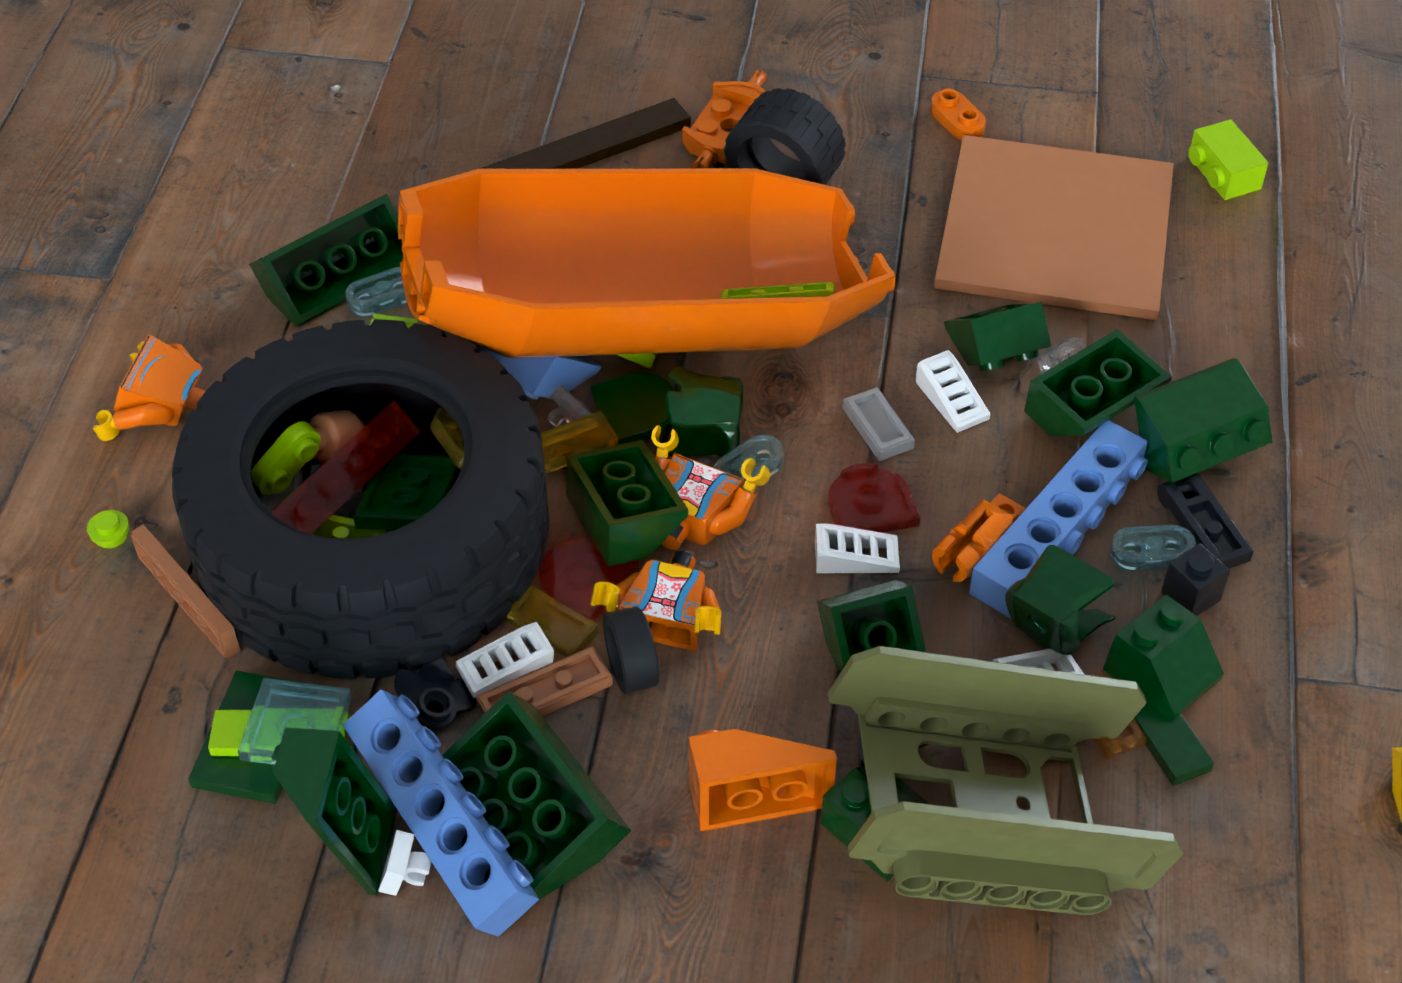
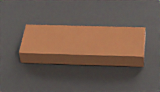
M591 646L476 696V703L480 712L484 715L510 691L533 704L539 713L545 716L613 686V678L594 646Z

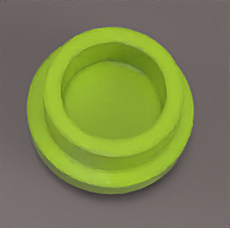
M105 510L95 514L89 520L87 533L89 538L98 546L110 549L118 547L126 540L130 525L124 513L118 510Z

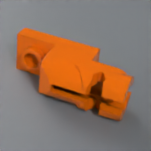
M1000 493L991 502L982 499L951 530L949 535H946L933 549L931 558L938 572L942 575L951 565L956 563L959 570L954 574L953 582H963L967 577H971L976 564L1026 508Z

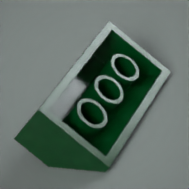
M385 194L249 265L267 298L294 326H297L401 270L400 262L403 261L402 239H398V213L389 196Z
M285 727L281 743L275 747L272 756L274 775L306 822L368 895L377 896L398 810L340 731Z

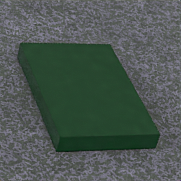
M382 454L354 514L355 529L396 530L428 513L453 487L462 468V457Z
M236 670L219 710L314 711L320 697V690L318 685ZM211 726L188 778L191 788L276 804L283 787L273 773L272 756H211L208 749Z

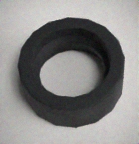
M638 606L606 613L603 618L605 643L610 665L619 689L624 694L656 687L659 683L658 659L652 633L643 611Z

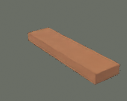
M143 524L131 531V538L138 558L223 657L230 659L240 653L241 650L232 624Z

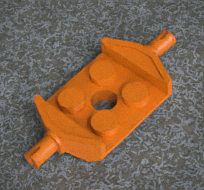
M756 70L748 82H714L713 96L690 129L686 126L682 129V143L690 154L698 156L692 164V168H708L711 163L716 164L717 162L726 164L724 147L726 145L725 140L730 132L724 130L733 129L754 100L765 92L761 88L767 80V74L764 71L760 73V70Z

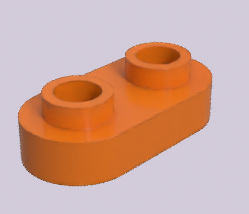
M947 88L936 92L932 96L931 114L951 135L961 141L963 135L983 137L986 118L964 95L954 89Z

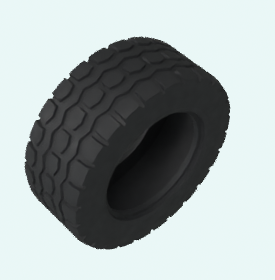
M364 320L333 323L332 328L326 330L321 325L292 334L293 340L278 339L256 350L254 359L246 356L234 364L223 374L222 382L215 381L197 402L196 409L191 411L184 424L173 461L172 496L200 588L232 624L238 639L260 655L274 662L279 659L283 666L300 672L314 674L320 669V673L324 677L356 679L359 672H364L366 678H380L396 675L397 669H401L404 666H407L410 671L419 670L424 664L441 659L442 654L445 652L453 657L479 642L480 632L488 635L510 615L512 607L516 608L524 598L543 560L549 533V510L543 447L538 419L519 383L496 358L485 350L481 352L477 345L454 334L446 336L443 330L431 326L414 323L410 328H407L405 321L374 320L371 325H365ZM334 410H350L365 425L367 441L359 456L404 454L462 457V468L453 487L428 513L410 524L387 533L347 539L309 534L279 520L260 501V491L252 483L251 471L288 427L301 421L309 423L314 415ZM313 458L306 462L299 471H303L304 481L312 474L330 465L321 464Z

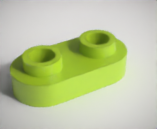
M305 421L297 422L288 427L252 469L251 478L253 485L264 495L279 494L285 491L290 486L293 477L305 463L313 459L317 454L321 442L320 434Z

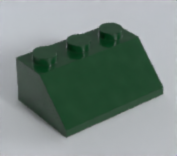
M1116 329L1032 379L1024 412L1050 436L1085 435L1134 405V396L1171 382L1172 376Z
M1232 358L1134 396L1139 435L1148 441L1144 458L1148 460L1145 470L1171 483L1273 443L1268 405L1239 359Z
M643 440L566 455V495L608 566L648 558L688 517L687 506Z

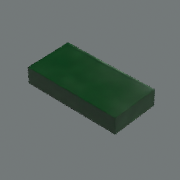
M1146 702V705L1134 717L1131 724L1172 786L1211 772L1214 761L1181 713L1171 720L1150 703Z

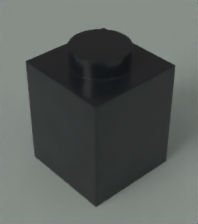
M1199 543L1169 562L1161 594L1164 596L1168 595L1198 616L1221 601L1230 570Z

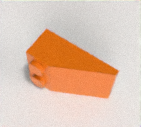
M738 729L723 731L707 730L699 735L690 736L689 787L700 832L822 809L823 795L835 785L837 764L835 751Z

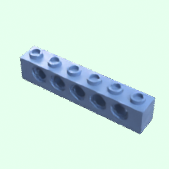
M1110 420L1101 424L976 564L972 571L969 594L1011 618L1005 601V594L1010 586L1027 576L1049 545H1055L1071 555L1075 554L1083 541L1085 532L1089 528L1095 530L1101 523L1106 508L1110 503L1116 505L1123 497L1128 482L1131 479L1138 480L1143 474L1148 460L1144 458L1148 441Z
M380 689L343 724V727L412 833L415 834L414 836L474 928L499 937L539 900V897L530 886L533 878L517 860L513 861L506 850L509 847V842L505 836L485 820L483 814L486 813V809L481 801L471 792H466L460 783L463 779L460 770L450 760L443 758L438 750L441 747L439 739L431 730L419 723L416 717L420 713L414 703L402 694L396 697ZM444 802V806L439 812L440 806ZM467 835V840L462 847L463 838ZM491 868L490 876L488 880L484 882L485 875L487 871Z

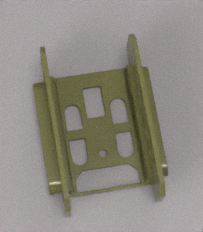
M877 646L852 655L828 691L830 703L851 706L858 715L870 798L871 815L848 845L849 857L872 860L883 873L893 874L896 892L902 896L1092 915L1105 911L1111 906V892L1125 888L1139 890L1152 888L1184 855L1182 846L1173 833L1093 824L1076 743L1092 738L1114 740L1123 732L1146 705L1145 696L1136 682ZM922 744L961 748L965 771L935 768L927 765L919 756V746ZM981 751L1010 754L1018 757L1027 768V776L1015 778L985 774ZM1048 759L1071 762L1083 823L1050 819L1040 770ZM895 778L949 784L954 807L905 801L898 802ZM1024 798L1027 800L1029 809H1020L1016 804V799Z

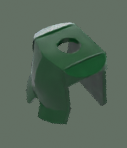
M680 366L675 367L668 376L679 385L680 392L669 391L666 394V402L671 423L670 438L671 431L674 429L679 437V442L675 449L668 452L669 456L672 457L674 453L684 457L703 455L736 456L740 445V421L743 409V383L741 379L730 376H709L691 372Z
M1055 545L1047 546L1027 576L1010 586L1005 594L1006 606L1016 627L1038 644L1063 655L1075 653L1080 648L1081 640L1100 626L1114 621L1116 618L1099 609H1083L1110 590L1115 584L1114 579Z

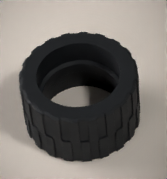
M776 88L772 89V91H765L754 100L728 134L725 140L724 155L726 156L725 161L728 168H756L827 185L844 159L846 142L840 124L837 123L834 115L822 103L814 100L810 95L797 92L794 89ZM771 139L777 140L785 146H787L790 150H792L795 153V155L799 158L800 161L795 160L781 152L773 144Z

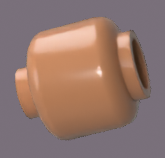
M350 410L320 412L309 421V424L321 437L319 450L314 457L319 463L330 465L352 461L359 457L367 441V431L363 422Z

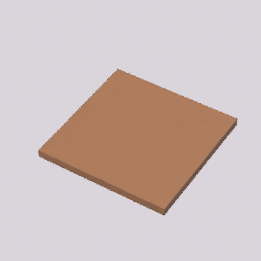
M963 135L934 288L1024 302L1041 301L1045 305L1157 321L1160 309L1174 163Z

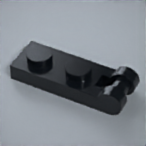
M1195 473L1182 479V482L1176 484L1174 482H1166L1158 485L1157 495L1159 501L1164 507H1169L1195 546L1201 543L1228 569L1251 561L1253 549L1199 474Z

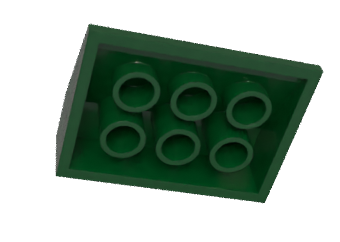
M510 691L442 755L444 759L450 760L462 773L463 779L460 783L466 792L474 794L484 805L486 813L483 814V817L488 824L496 827L509 842V847L506 850L513 861L517 860L529 871L533 878L530 886L539 897V900L599 863L631 832L628 825L535 706ZM444 802L441 804L439 812L442 810ZM467 835L463 838L462 847L467 840ZM491 868L487 871L484 882L488 880Z

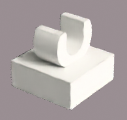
M396 830L388 849L378 892L396 896L403 880L412 885H424L425 877L429 874L431 860L424 852H411L415 834Z

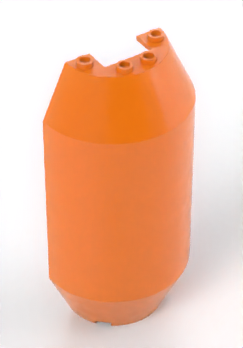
M756 168L476 169L401 190L399 194L398 239H402L403 261L400 262L406 300L412 315L417 320L462 337L508 358L796 349L805 346L877 306L883 301L888 292H892L895 287V273L881 253L874 254L867 277L859 264L858 258L854 256L848 246L846 238L850 226L855 221V209L842 189ZM830 281L835 284V293L826 297L720 299L723 289Z

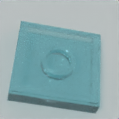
M263 678L238 749L240 760L272 764L274 749L277 745H280L285 727L341 732L352 698L350 689Z

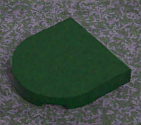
M638 372L590 386L606 435L613 446L651 439V433L657 425L661 427V434L667 429L666 426L669 424L670 419L667 410L666 394L669 391L675 390L663 377L652 373Z

